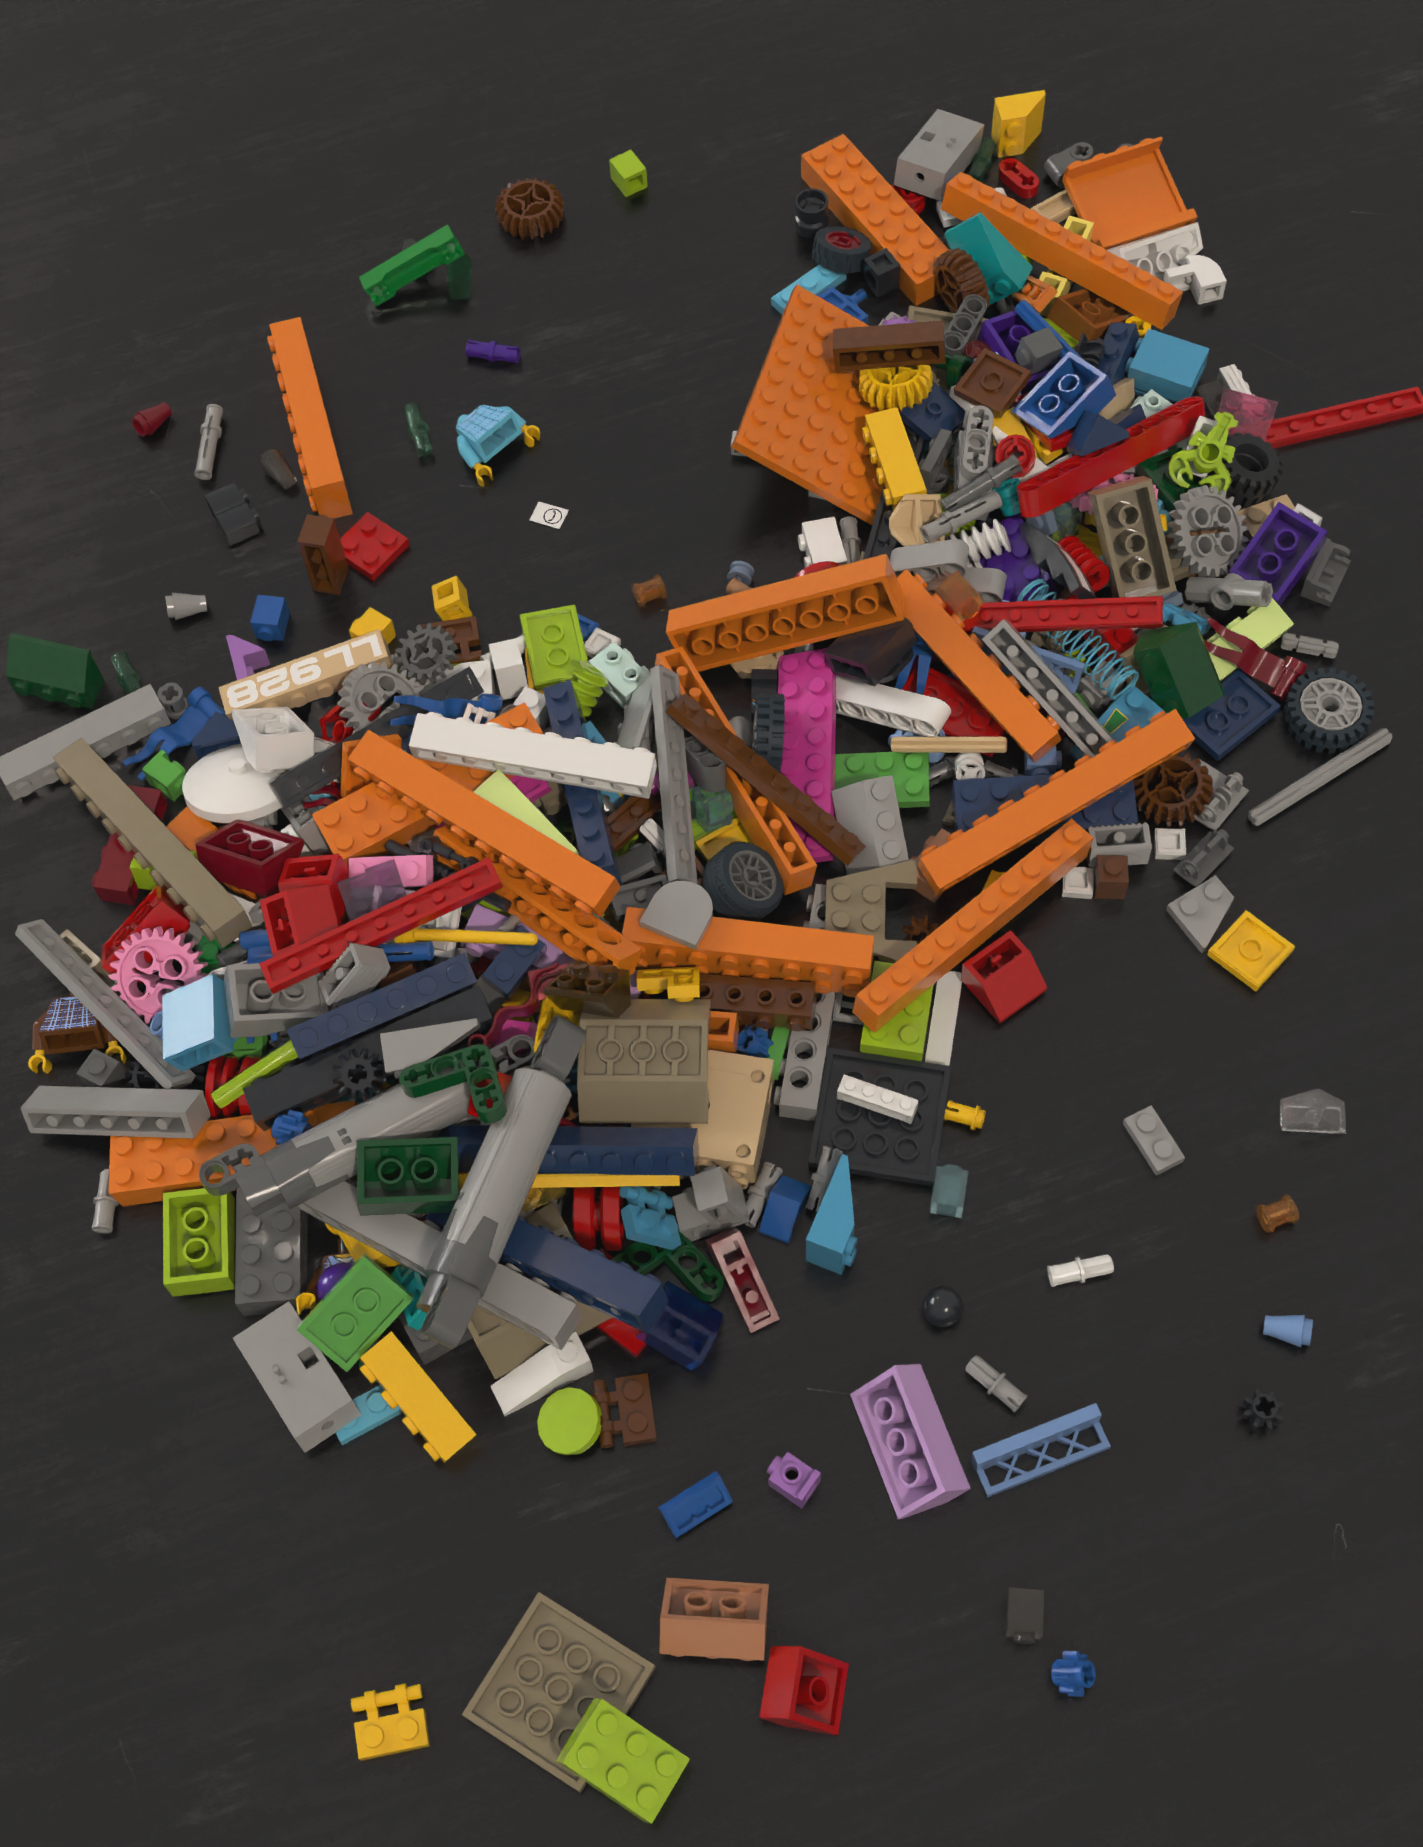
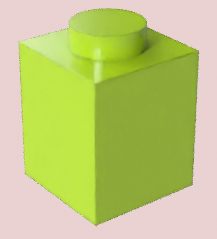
M632 150L609 160L611 179L625 197L648 187L646 168Z

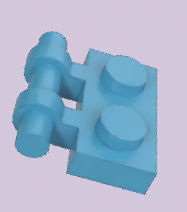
M1172 603L1163 604V622L1169 620L1173 625L1197 622L1202 635L1208 632L1210 625L1207 623V619Z
M624 1186L620 1188V1196L626 1198L628 1203L626 1207L621 1209L627 1239L674 1250L681 1245L675 1216L665 1212V1209L669 1210L673 1207L672 1197L659 1190L646 1191L643 1186Z

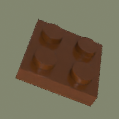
M984 348L954 387V395L975 406H985L991 410L994 416L1001 418L1031 379V371Z

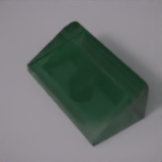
M466 253L448 264L447 284L451 299L470 298L472 260Z

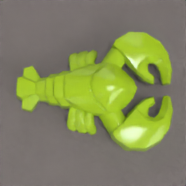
M1217 412L1214 415L1217 425L1213 427L1206 436L1202 432L1197 431L1189 441V445L1197 446L1196 449L1181 450L1173 454L1168 464L1170 477L1180 487L1189 488L1190 484L1185 482L1182 475L1183 473L1187 474L1188 479L1193 481V472L1189 461H1193L1195 469L1199 473L1205 474L1213 470L1216 473L1203 478L1199 482L1200 485L1209 484V488L1217 486L1218 491L1226 490L1227 492L1231 484V477L1222 459L1231 463L1233 462L1232 458H1234L1235 447L1225 445L1228 429L1237 427L1238 423L1237 420H1234L1232 414Z

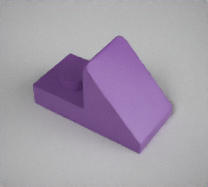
M233 635L226 636L237 680L255 674V669L270 665L266 651L263 648Z

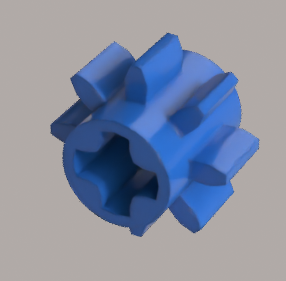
M748 1026L746 1030L738 1034L736 1053L769 1058L768 1050L774 1043L767 1038L768 1033L762 1028L758 1027L754 1031Z
M289 1109L287 1116L279 1115L275 1119L272 1127V1137L277 1139L276 1144L281 1145L312 1128V1125L307 1123L308 1118L304 1117V1113Z
M1063 1651V1659H1056L1052 1665L1051 1677L1053 1683L1059 1687L1060 1693H1067L1068 1696L1083 1697L1084 1688H1091L1093 1686L1096 1672L1093 1663L1087 1660L1086 1654H1079V1651Z

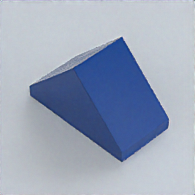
M782 1175L770 1191L759 1233L789 1244L812 1186Z

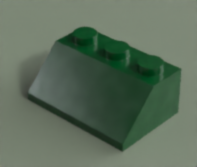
M1197 622L1141 631L1133 654L1153 701L1166 713L1176 709L1182 719L1190 718L1224 696V689Z
M10 633L8 637L6 677L16 693L22 696H38L49 702H64L75 708H80L81 706L93 708L105 681L90 650L16 633Z
M457 1137L357 1140V1205L360 1216L448 1213L452 1211L460 1193Z

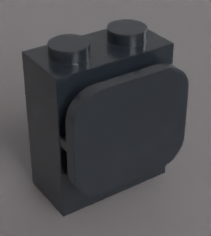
M904 617L903 621L839 636L823 653L833 674L875 687L878 683L893 680L914 657L912 647L918 640L913 631L912 623Z

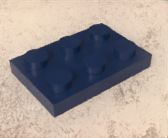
M1239 669L1221 683L1225 692L1223 697L1190 718L1183 719L1193 734L1194 741L1216 761H1219L1276 715L1281 707Z

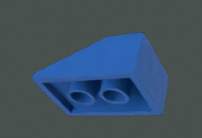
M1069 351L1014 407L1012 413L1049 439H1052L1077 426L1084 411L1099 414L1116 396V392L1108 375Z

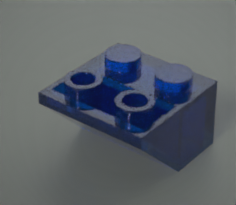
M667 1280L663 1289L669 1300L648 1333L639 1330L636 1338L693 1371L702 1365L715 1341L723 1313Z

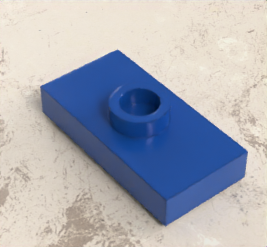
M715 1471L658 1508L672 1534L677 1538L731 1504L733 1500L720 1475Z

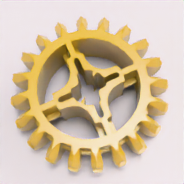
M929 365L860 370L859 391H861L864 402L870 403L871 407L878 406L880 411L885 408L891 409L895 407L900 411L905 407L912 409L913 404H922V399L928 398V393L932 391L933 376L931 367Z

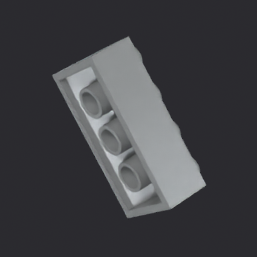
M650 676L632 693L629 704L625 705L624 721L619 724L618 740L614 743L620 745L621 748L632 750L636 747L645 748L651 753H655L657 761Z

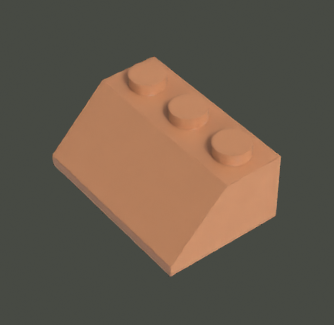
M666 1578L660 1616V1654H670L676 1657L685 1655L701 1656L709 1659L732 1658L743 1661L764 1660L769 1584Z

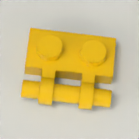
M405 1683L395 1685L393 1690L379 1693L372 1690L364 1692V1696L351 1698L353 1713L366 1710L368 1720L354 1723L358 1759L360 1761L430 1746L425 1710L422 1708L411 1711L410 1700L423 1698L421 1684L407 1687ZM398 1704V1714L380 1717L379 1707Z

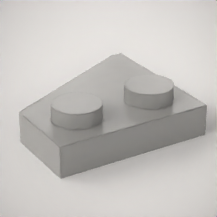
M1215 875L1168 904L1166 911L1198 950L1203 953L1208 948L1213 935L1218 930L1222 919L1232 905L1234 896Z

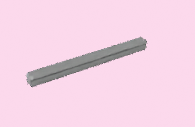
M1387 728L1377 730L1251 809L1248 819L1254 826H1259L1388 745L1393 738L1392 734Z

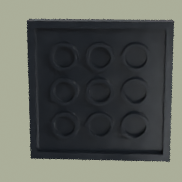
M828 1047L808 1167L818 1168L824 1145L832 1147L829 1161L835 1148L843 1151L842 1154L848 1156L849 1172L851 1174L934 1187L952 1066ZM845 1074L919 1100L912 1124L837 1099V1090L843 1075Z

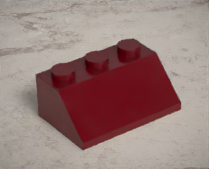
M239 819L234 820L195 845L198 861L218 882L259 894L262 897H269L279 890L278 881L286 858H298L304 846V839Z

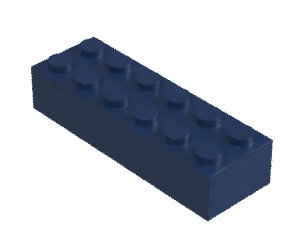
M1054 774L954 780L951 790L954 832L960 829L963 832L973 828L972 823L981 816L987 814L989 818L999 812L998 807L1011 799L1017 802L1024 798L1023 793L1037 784L1041 788L1050 783L1048 779ZM1133 780L1025 844L1042 843L1070 819H1073L1087 832L1090 826L1101 828L1102 825L1105 827L1108 825L1113 827L1114 824L1117 826L1120 824L1124 826L1126 824L1131 825L1132 823L1137 825L1138 817Z

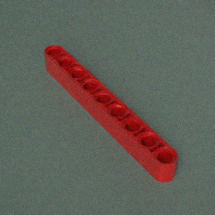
M1201 397L1182 399L1125 429L1129 432V438L1082 457L1075 455L1017 486L1021 516L1033 518L1043 515L1190 437L1199 416L1206 417L1204 399Z

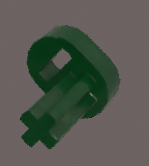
M945 353V363L930 365L947 371L946 385L948 389H951V386L957 385L973 364L971 358L958 353L953 356Z

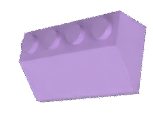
M921 1364L895 1365L850 1394L898 1519H903L947 1503L971 1489Z

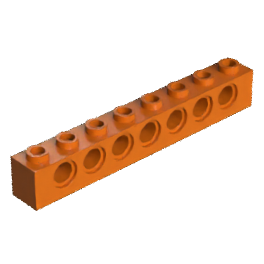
M448 825L434 830L433 835L438 836L443 845L455 850L456 854L464 858L476 857L479 862L488 857L490 858L503 885V888L494 891V893L512 902L510 909L507 911L508 913L516 915L522 923L576 961H586L590 965L597 966L614 965L618 969L629 970L630 976L634 974L642 952V948L592 913L587 916L573 906L575 902L567 897L564 900L558 899L548 891L550 887L540 882L539 885L530 882L523 876L524 871L515 867L514 870L507 868L498 861L499 856L492 852L489 855L484 854L473 845L475 842L468 837L465 840L459 839L449 831L450 827ZM437 854V860L442 864L457 871L462 870L460 863L454 860H447Z

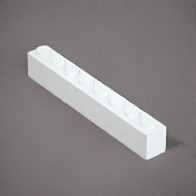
M429 712L427 715L417 713L409 743L411 753L417 759L496 772L499 769L504 774L643 798H650L657 767L655 753H651L645 748L636 747L632 750L621 748L620 745L606 742L604 745L592 743L590 740L582 737L574 739L562 738L559 734L552 732L538 734L523 727L515 729L503 728L500 724L493 722L479 724L464 717L456 719L445 718L443 715L435 712Z

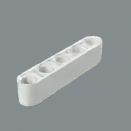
M836 675V713L927 737H937L951 714L950 707L940 699L877 684L874 687Z

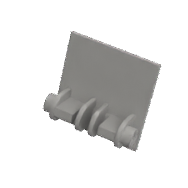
M1199 759L1201 766H1207L1209 775L1213 779V795L1210 797L1211 803L1203 805L1204 811L1202 815H1195V820L1212 831H1216L1249 790L1242 786L1243 776L1234 772L1226 776ZM1196 786L1191 788L1190 792L1185 795L1186 800L1194 794L1197 789Z

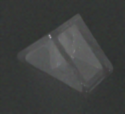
M1318 1088L1280 1100L1281 1131L1346 1133L1345 1102Z

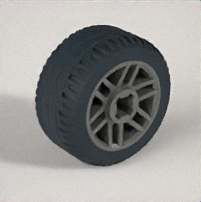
M735 842L725 846L709 859L702 873V887L707 891L712 900L713 910L723 918L758 922L772 912L783 897V880L773 858L762 848L748 842Z

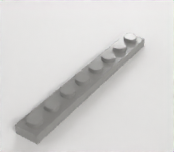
M657 665L650 669L668 883L690 881L697 884L684 728L666 713L670 704L681 697L679 674L661 665Z
M43 919L18 925L15 935L165 1089H179L192 1084L195 1074L190 1069L182 1072L163 1060V1041L151 1033L150 1028Z

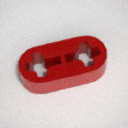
M1006 158L1000 162L998 177L1014 193L1025 199L1032 198L1038 193L1039 178L1025 165L1014 158Z

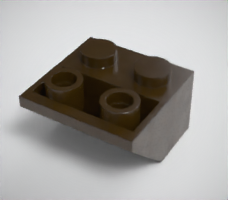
M574 961L565 967L544 988V994L562 1010L619 1018L631 1005L629 970L618 969L614 965L597 966L590 965L586 961Z

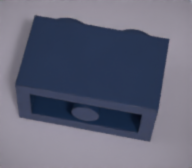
M522 926L517 930V932L530 933ZM540 939L532 946L506 944L483 973L484 982L509 1000L526 979L527 972L532 971L547 952L546 944Z

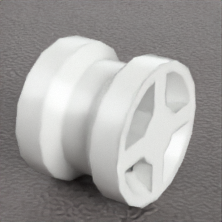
M959 753L954 761L957 780L984 779V763L979 753Z

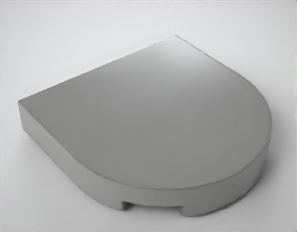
M690 881L668 883L661 887L653 896L639 921L640 927L696 950L713 918L712 900L707 891L696 883Z

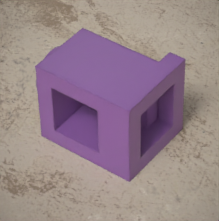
M789 1452L783 1458L776 1456L767 1470V1473L771 1475L768 1479L769 1486L800 1508H803L821 1482V1473L812 1469ZM794 1470L798 1473V1477L795 1480H789L785 1476L787 1471Z

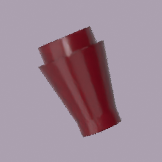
M162 402L159 405L138 411L131 419L132 426L140 436H151L172 416V410L167 403Z

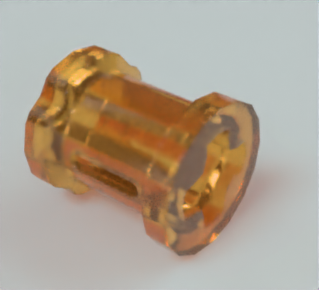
M658 574L654 575L653 579L641 584L636 582L632 584L634 597L640 607H644L646 602L659 597L662 599L667 598L665 585Z
M1287 1194L1282 1196L1280 1201L1265 1206L1261 1204L1256 1206L1257 1218L1267 1233L1274 1231L1276 1226L1289 1221L1295 1223L1299 1219L1297 1206Z

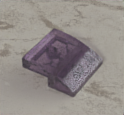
M394 859L365 869L366 873L337 882L350 921L406 896Z

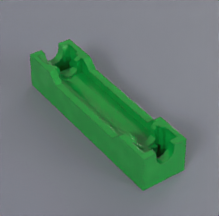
M447 224L361 275L359 279L365 292L370 295L377 307L394 297L396 291L441 264H450L465 255L455 234Z

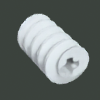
M997 519L993 520L992 529L984 522L982 523V532L979 533L976 527L972 526L970 536L963 529L960 533V539H957L969 545L967 566L970 563V557L975 563L980 562L981 553L986 559L991 558L992 550L997 556L1002 555V546L1008 552H1011L1005 527ZM950 534V539H949V540L957 539V538L955 537L954 534Z

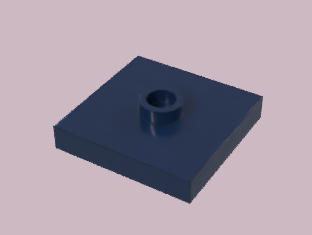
M934 382L932 391L928 393V398L922 399V404H913L912 409L908 407L903 408L902 411L898 409L902 421L929 444L933 438H937L941 428L952 431V433L963 424L965 410Z

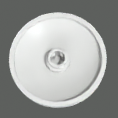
M242 744L231 745L204 756L188 770L182 783L183 795L188 808L195 815L205 820L219 823H231L239 819L251 821L269 815L282 807L268 784L290 770L283 768L275 769L272 773L258 772L247 761Z

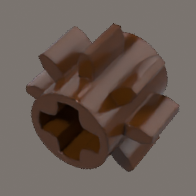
M925 915L923 919H916V917L911 916V925H903V933L908 935L904 938V941H917L918 945L938 928V923L931 924L928 921V915ZM921 931L926 932V933H923V935H922L921 937H917V936H916V935H919Z

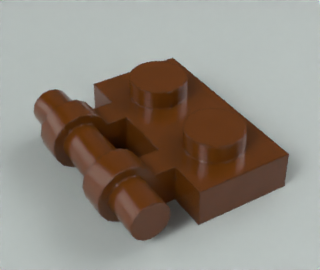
M476 616L431 623L435 629L439 625L442 626L453 637L457 648H461V653L456 654L458 656L457 660H451V664L481 661V650L470 651L469 648L480 645ZM422 624L420 626L423 629H426L427 624Z
M648 1373L615 1378L616 1391L607 1392L605 1380L592 1382L594 1394L591 1396L596 1399L602 1412V1416H600V1425L602 1427L599 1435L601 1448L613 1447V1435L621 1433L624 1446L657 1441ZM609 1406H619L620 1420H610Z

